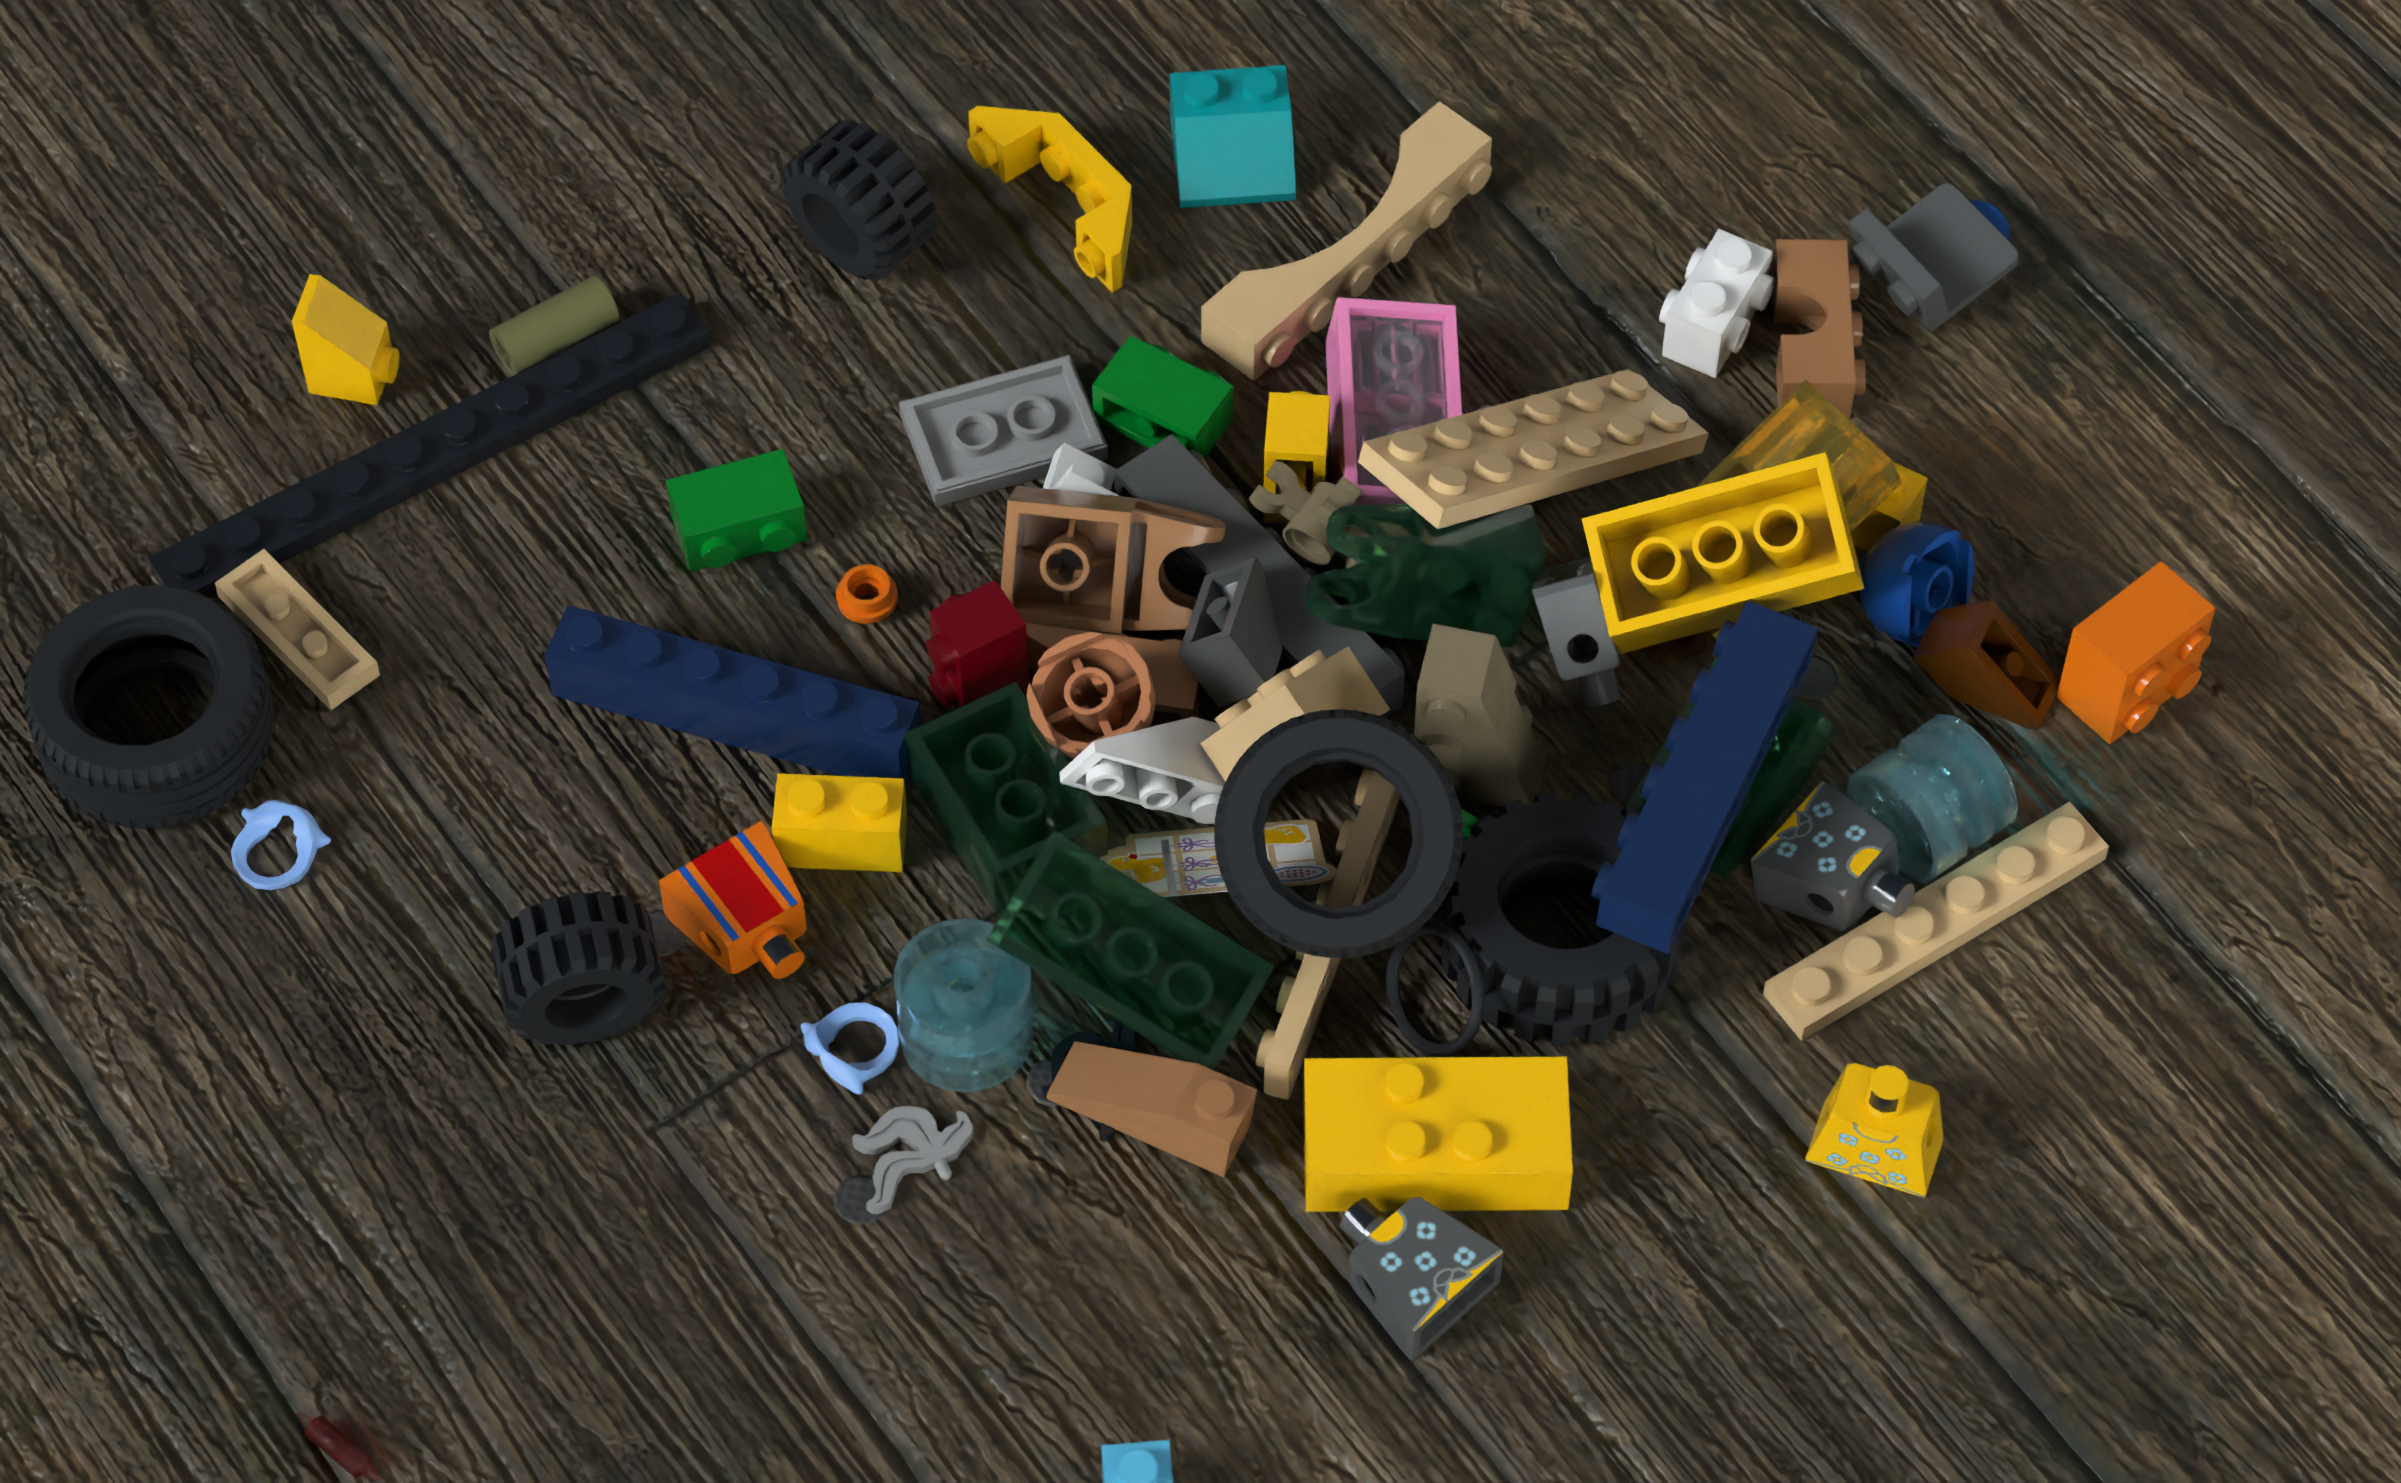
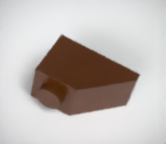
M1992 600L1936 610L1913 655V658L1948 697L2029 729L2040 728L2058 691L2061 680Z

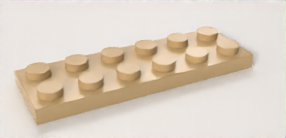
M1627 369L1364 441L1358 463L1435 528L1441 529L1703 453L1709 432L1692 420L1683 408L1672 404L1648 385L1644 377Z

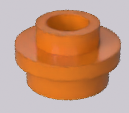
M871 564L855 566L844 575L837 586L836 600L838 608L846 618L853 622L871 624L882 621L894 611L897 605L898 592L896 583L878 566ZM865 595H872L875 597L869 600L859 599L860 597Z

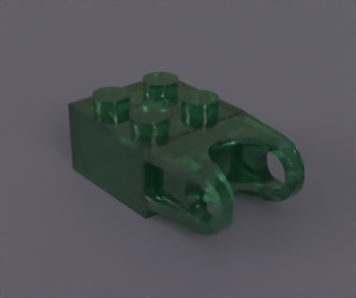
M1408 504L1343 506L1333 511L1328 519L1325 529L1329 544L1338 552L1349 556L1359 563L1349 568L1333 569L1313 576L1308 582L1304 601L1308 609L1316 617L1326 623L1339 627L1401 639L1429 641L1432 625L1437 624L1495 635L1501 647L1513 648L1532 595L1533 586L1537 581L1546 556L1533 507L1520 505L1437 529ZM1353 526L1360 528L1369 537L1352 536L1343 531L1342 527ZM1327 593L1343 596L1350 603L1346 605L1333 604L1325 600L1320 594Z

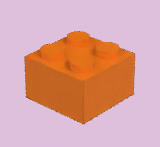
M2160 561L2073 628L2056 698L2109 745L2128 730L2132 733L2141 731L2154 718L2160 705L2172 696L2175 699H2181L2200 680L2202 671L2199 669L2203 653L2208 648L2212 639L2209 635V630L2216 608Z

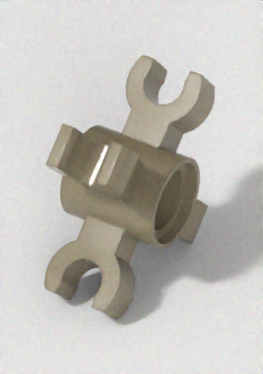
M1275 461L1266 473V476L1279 485L1281 494H1272L1266 488L1258 485L1249 497V500L1258 510L1268 514L1280 513L1289 520V523L1282 532L1283 538L1289 546L1287 548L1288 553L1302 568L1308 562L1325 565L1336 554L1346 561L1347 570L1356 581L1369 585L1379 571L1366 562L1364 552L1374 553L1378 558L1386 561L1396 547L1386 536L1379 533L1365 534L1355 526L1362 515L1361 507L1356 499L1363 490L1342 476L1336 485L1329 482H1318L1309 493L1299 486L1295 472L1288 465Z

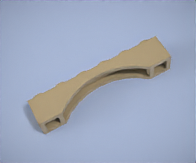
M1442 102L1436 103L1400 135L1399 159L1392 182L1371 214L1355 230L1334 245L1305 259L1273 268L1242 271L1201 306V343L1253 381L1271 366L1276 368L1283 364L1298 342L1311 331L1318 332L1327 325L1332 318L1337 297L1350 298L1352 296L1355 298L1366 291L1379 271L1390 262L1396 263L1400 261L1420 235L1428 228L1435 229L1439 227L1449 216L1452 207L1468 193L1471 195L1476 194L1485 186L1492 172V166L1490 165L1492 138Z

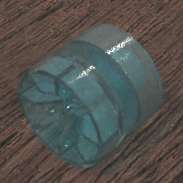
M959 918L933 924L919 932L906 944L895 965L894 990L901 1051L909 1066L927 1082L943 1089L959 1092L987 1089L1011 1077L1027 1059L1034 1039L1031 968L1028 957L1019 942L1010 933L997 925L978 919Z

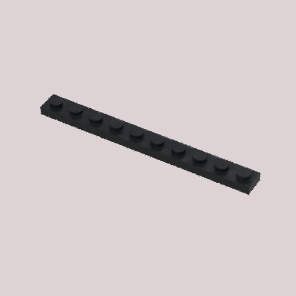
M679 292L148 557L151 570L162 586L188 589L201 593L205 597L212 598L218 595L215 586L216 581L261 550L265 549L280 564L710 348V333Z

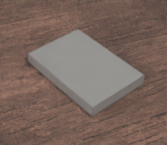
M1070 355L899 402L900 417L935 507L1047 476L1053 455L1064 442L1100 461L1108 459V446Z

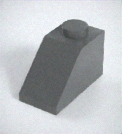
M1257 557L1234 564L1204 577L1178 653L1218 708L1244 698L1248 699L1257 693L1259 686L1274 677L1283 650L1263 565Z

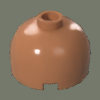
M1085 632L1062 639L1049 648L1038 661L1039 669L1033 677L1032 686L1029 683L1026 696L1034 724L1050 746L1073 760L1095 740L1148 728L1152 725L1156 694L1151 672L1147 664L1132 645L1123 640V643L1116 639L1104 638L1102 633Z

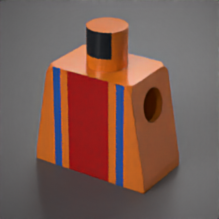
M762 821L659 880L663 911L666 917L727 973L738 974L761 961L773 978L783 979L793 974L804 962L805 955L794 942L795 939L802 936L807 930L804 902L767 827Z

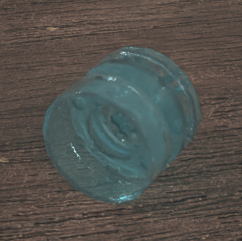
M1938 714L1919 727L1918 730H1915L1899 741L1898 749L1889 748L1850 775L1847 788L1849 799L1890 829L1897 838L1899 873L1911 881L1925 884L1964 858L1968 847L1977 848L1992 838V835L2016 820L2018 811L2015 787L2005 765L1990 744L1972 726L1955 716Z

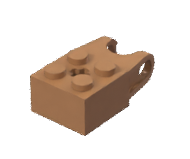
M1016 486L1007 500L1001 589L1025 623L1122 634L1123 631L1187 629L1197 597L1181 592L1171 584L1165 573V557L1178 548L1193 547L1203 543L1222 542L1223 537L1226 535V524L1209 515L1139 498ZM1063 549H1068L1075 552L1081 560L1075 570H1069L1063 567L1065 559H1056L1055 555L1060 554Z

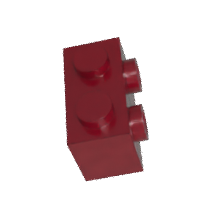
M996 580L967 594L953 595L943 601L938 608L929 611L931 638L926 640V647L933 662L934 673L930 674L928 678L932 691L942 707L952 706L964 725H967L1026 696L1029 685L1026 623Z

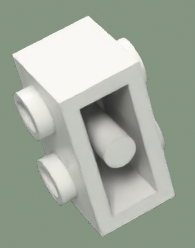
M1721 229L1717 230L1706 249L1698 247L1693 253L1686 269L1685 280L1687 281L1680 291L1673 288L1669 292L1661 308L1659 321L1665 323L1662 356L1716 378L1731 352L1737 353L1742 347L1750 328V321L1757 310L1763 311L1771 298L1776 283V278L1769 276L1772 251Z

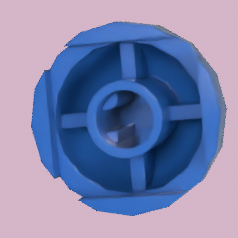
M1918 521L1891 528L1873 544L1871 549L1865 552L1859 563L1865 588L1859 590L1860 599L1866 616L1877 630L1903 643L1918 647L1936 610L1954 607L1956 602L1967 604L1972 590L1975 565L1973 548L1970 542L1958 537L1962 533L1937 524Z

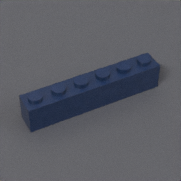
M1750 601L1746 602L1736 623L1729 620L1725 621L1713 651V655L1719 658L1713 670L1703 667L1694 683L1689 702L1695 704L1689 718L1679 714L1672 726L1665 750L1670 751L1671 754L1665 766L1656 762L1653 764L1641 794V798L1647 801L1640 814L1633 811L1629 812L1621 828L1616 846L1621 848L1622 851L1616 863L1606 860L1597 875L1592 890V897L1600 899L1596 926L1669 954L1809 669L1818 632L1817 627Z
M567 605L544 654L552 696L838 776L904 779L906 784L923 744L920 702Z

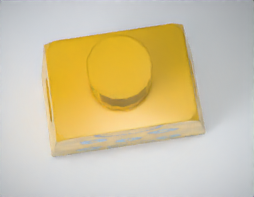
M1857 1063L1847 1064L1823 1104L1805 1161L1925 1198L1944 1139L1939 1091L1930 1085L1908 1079L1907 1075L1895 1066L1884 1065L1874 1069Z

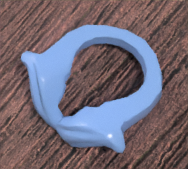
M269 800L255 809L245 808L242 810L241 815L246 820V825L235 839L231 849V857L234 869L245 882L256 889L275 890L299 882L308 872L316 851L320 847L328 845L331 842V838L322 832L308 810L281 800ZM282 816H290L294 821L293 834L297 837L295 845L298 857L295 864L289 871L280 876H259L251 871L247 865L249 851L278 825Z
M848 1003L835 1009L816 1024L804 1022L800 1025L806 1049L813 1055L820 1057L823 1068L832 1079L857 1095L863 1093V1083L883 1073L894 1062L900 1046L898 1028L892 1017L881 1008L868 1003ZM854 1021L874 1023L883 1030L886 1036V1045L883 1052L875 1059L862 1063H846L828 1052V1045L834 1041L837 1033L845 1025Z

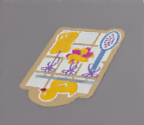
M1310 819L1267 822L1265 824L1264 834L1267 858L1281 883L1285 886L1318 884L1336 876L1337 869L1325 862L1317 822ZM1214 827L1130 834L1125 838L1126 845L1105 852L1096 862L1094 868L1098 877L1105 883L1114 887L1130 888L1133 890V896L1139 899L1228 892L1216 858Z

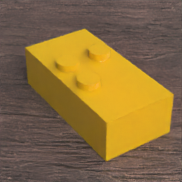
M1826 452L1582 518L1609 637L1621 653L1723 627L1726 620L1736 623L1747 601L1779 612L1865 589L1836 472Z
M1567 1057L1304 1058L1305 1212H1347L1354 1203L1362 1198H1367L1380 1211H1397L1410 1198L1414 1197L1426 1200L1441 1211L1569 1209L1573 1167Z

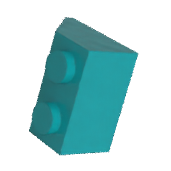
M1286 65L1170 73V123L1180 208L1296 200L1292 113Z

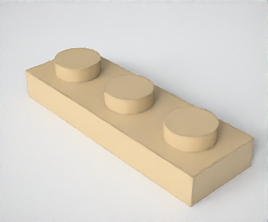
M265 549L215 582L218 597L330 710L380 676L377 661Z

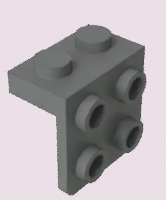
M1949 183L1938 186L1887 227L1868 208L1848 222L1854 242L1850 252L1856 263L1868 276L1876 275L1887 286L1890 297L1899 309L1908 316L1913 313L1931 333L2012 271L2019 263L2017 249L1954 185Z

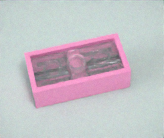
M1337 297L1325 340L1328 395H1331L1329 429L1332 484L1336 485L1341 477L1344 476L1363 490L1356 499L1361 507L1362 515L1355 526L1365 534L1379 533L1390 540L1454 544L1461 523L1441 529L1435 528L1359 464L1358 460L1364 441L1462 415L1456 305Z

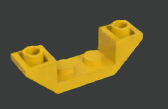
M976 106L968 111L970 138L967 140V145L977 164L984 169L989 167L1006 184L1037 164L1042 163L1046 173L1054 181H1062L1076 195L1078 203L1086 213L1075 220L1076 247L1074 248V255L1078 265L1090 278L1097 277L1112 293L1122 288L1132 226V185L1060 113Z

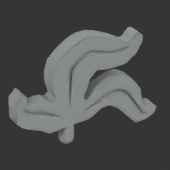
M899 1106L887 1111L867 1135H853L852 1145L855 1150L863 1154L877 1155L889 1150L899 1142L908 1144L915 1150L894 1151L880 1157L873 1173V1184L876 1193L873 1199L867 1201L866 1208L868 1212L880 1214L891 1209L897 1186L902 1178L909 1173H925L935 1168L941 1179L948 1180L951 1178L952 1171L948 1162L958 1158L974 1134V1127L965 1112L957 1110V1123L946 1127L940 1132L937 1130V1123L933 1115L926 1109L915 1106Z

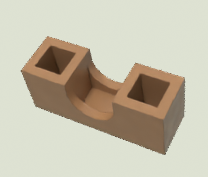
M1776 239L1771 277L1776 278L1772 293L1773 323H1797L1807 326L1814 331L1802 335L1781 334L1776 364L1778 419H1850L1854 395L1863 396L1866 383L1865 360L1855 359L1854 347H1861L1862 312L1852 311L1851 300H1857L1859 296V265L1849 264L1847 240Z

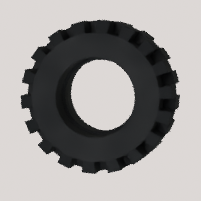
M845 119L843 122L841 120L837 121L783 168L784 173L781 175V184L784 188L783 194L799 227L825 257L856 278L862 280L869 279L872 282L879 281L926 242L936 231L937 224L935 220L937 219V211L932 203L933 198L916 168L890 140L862 122L859 124L851 119Z
M583 891L542 900V903L528 906L519 911V916L508 919L501 926V932L494 935L491 954L506 1023L510 1029L516 1030V1035L524 1039H534L535 1043L574 1045L576 1043H590L609 1036H615L626 1031L630 1026L638 1025L644 1021L648 1013L658 1008L661 1004L660 998L665 995V979L650 915H647V910L641 903H633L632 898L628 896H611V892L603 891L584 893Z

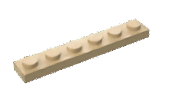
M1365 768L1362 772L1355 795V805L1361 807L1355 821L1345 819L1342 825L1335 855L1341 857L1337 874L1334 878L1320 883L1316 904L1332 909L1362 905L1401 800L1395 786L1374 770ZM1297 951L1296 959L1302 961L1297 977L1287 975L1282 983L1276 1005V1012L1282 1014L1277 1030L1268 1028L1265 1030L1256 1057V1066L1264 1068V1094L1289 1101L1341 958L1312 956Z
M2068 802L1914 893L1909 907L1900 917L1895 918L1882 912L1765 981L1763 995L1798 1038L1803 1041L2106 860L2109 846L2073 804Z

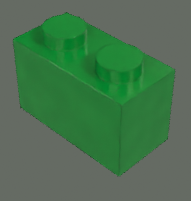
M1131 335L1092 385L1093 412L1097 422L1148 448H1151L1172 434L1188 451L1194 449L1205 459L1233 422L1232 384L1226 382L1214 371L1208 369L1201 370L1174 357L1166 348L1156 344L1149 345Z
M784 449L666 480L671 518L690 572L707 567H723L740 558L766 551H782L793 544L807 541L804 505Z

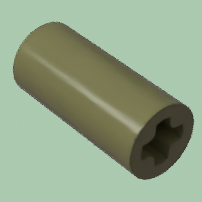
M593 275L489 330V336L498 358L505 369L513 376L619 323L620 317L609 290L597 276Z

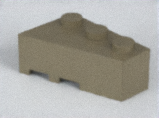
M1433 624L1417 685L1414 735L1437 756L1450 776L1449 778L1454 785L1459 799L1495 806H1502L1518 799L1521 800L1523 806L1534 803V797L1539 793L1548 749L1543 740L1535 739L1530 728L1533 716L1528 706H1520L1515 695L1517 681L1496 636Z

